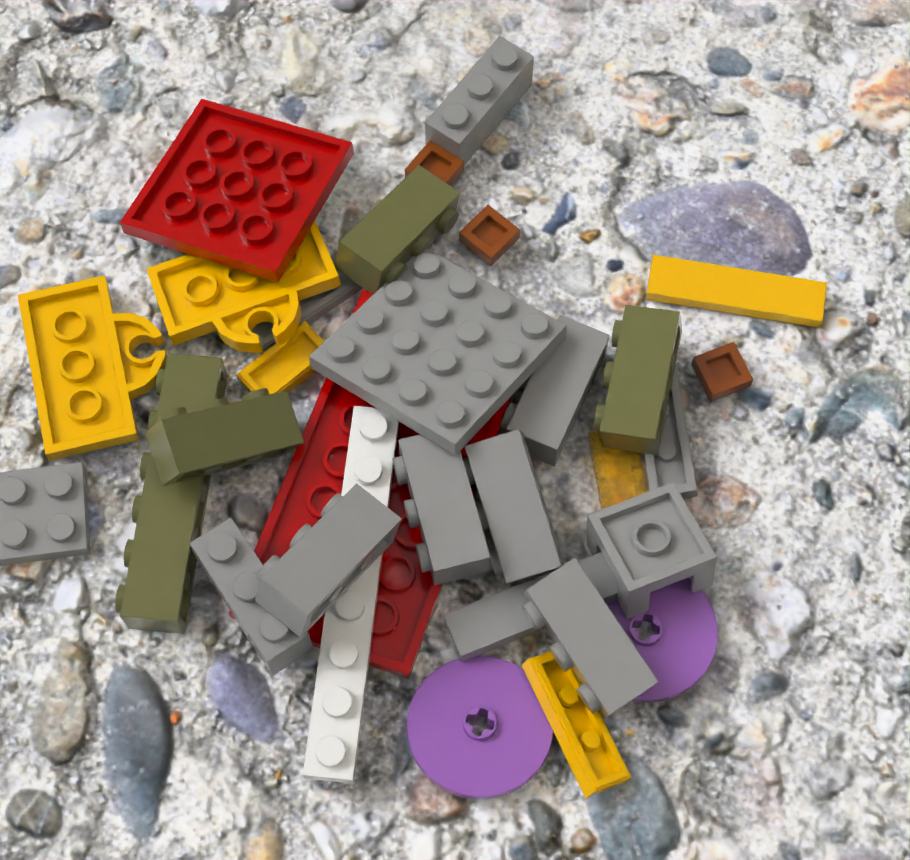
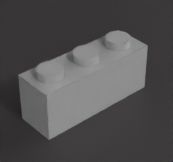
M499 36L425 122V143L427 144L431 140L463 160L465 166L532 86L534 56Z
M562 315L559 316L558 321L567 325L566 338L519 387V390L524 391L518 405L512 402L509 404L501 423V428L506 429V433L520 429L524 434L530 456L552 466L556 465L604 360L610 337L607 333Z
M517 429L465 446L468 457L464 458L463 462L470 486L477 485L481 502L477 503L476 507L483 531L490 529L495 544L494 548L489 549L496 576L504 575L506 583H510L563 566V559L523 432Z
M421 434L399 439L400 456L392 458L398 485L407 484L411 497L410 500L404 501L410 529L419 527L423 542L415 545L421 572H431L434 586L489 572L491 557L461 451L455 456Z
M357 483L344 496L340 493L335 494L321 512L322 518L313 527L308 523L302 526L292 538L289 544L291 548L281 558L277 555L272 556L262 566L257 575L260 583L255 601L300 638L393 543L402 518Z
M231 517L189 543L201 567L272 676L314 650L308 632L300 638L255 601L260 583L257 575L263 564Z
M573 558L525 590L523 597L527 603L522 605L525 615L537 631L543 627L554 642L549 647L551 654L564 672L570 668L582 684L576 690L592 714L599 710L605 718L658 683V680L576 558Z

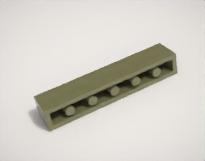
M168 353L165 369L160 368L157 373L156 394L160 398L158 409L151 410L148 430L159 422L158 415L163 412L180 407H185L187 413L200 411L201 405L215 399L224 398L228 375L222 358ZM150 450V452H144L141 458L140 477L144 480L142 496L136 495L133 501L132 521L136 523L134 540L128 539L125 545L124 566L128 568L125 585L120 584L118 586L115 610L117 613H120V617L128 629L185 634L197 558L189 543L200 537L202 533L211 474L162 486Z

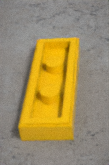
M551 652L526 660L521 666L585 799L621 785L632 778L599 710L592 714L581 700L576 688L582 684L570 668L564 672Z

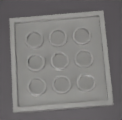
M426 249L421 255L413 256L406 263L407 270L396 281L389 284L385 283L309 356V360L313 370L456 456L566 338L567 325Z

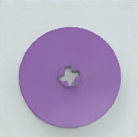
M689 577L650 592L649 609L629 619H626L617 600L607 604L658 680L657 684L632 701L660 702L677 697L692 688L704 676L712 662L718 639L716 616L705 593L702 590L697 592L690 590L691 579ZM647 621L652 623L651 630L659 633V635L652 634L648 641L639 640V632L632 629V627L640 628L642 622Z
M476 656L463 662L460 658L437 668L418 687L410 703L407 717L409 747L421 771L441 789L469 799L498 798L523 787L543 766L550 751L553 738V730L524 670L511 662L490 656ZM479 716L487 718V727L493 730L484 729L481 736L474 735L473 726L468 724V722L476 723Z

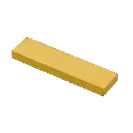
M653 254L645 300L820 328L823 321L827 282Z

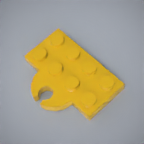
M316 221L312 224L279 282L190 254L146 269L173 346L216 331L225 344L237 351L248 353L263 352L259 336L252 332V329L261 322L273 323L272 333L274 339L281 346L298 328L302 316L300 301L341 286L339 275Z
M105 275L19 294L18 300L44 450L49 461L140 440L132 399L148 393L156 385L158 370L160 368L165 369L167 353L165 350L156 351L146 359H137L132 354L134 349L140 344L150 343L158 346L165 343L159 329L145 317L133 313H114L109 283Z

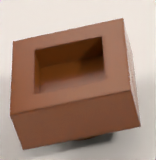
M429 140L405 168V178L420 165L452 186L464 171V161Z
M487 205L459 232V241L490 266L520 238V229L490 205Z
M734 342L693 357L691 363L710 402L749 388L754 380Z

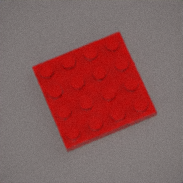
M201 99L121 219L120 225L124 234L279 282L354 155L353 144L347 140Z

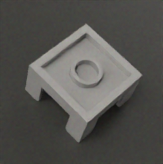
M674 482L587 515V546L592 555L599 552L603 553L618 581L617 601L626 619L646 612L649 609L650 592L685 578L691 577L690 590L692 592H697L713 585L717 556Z

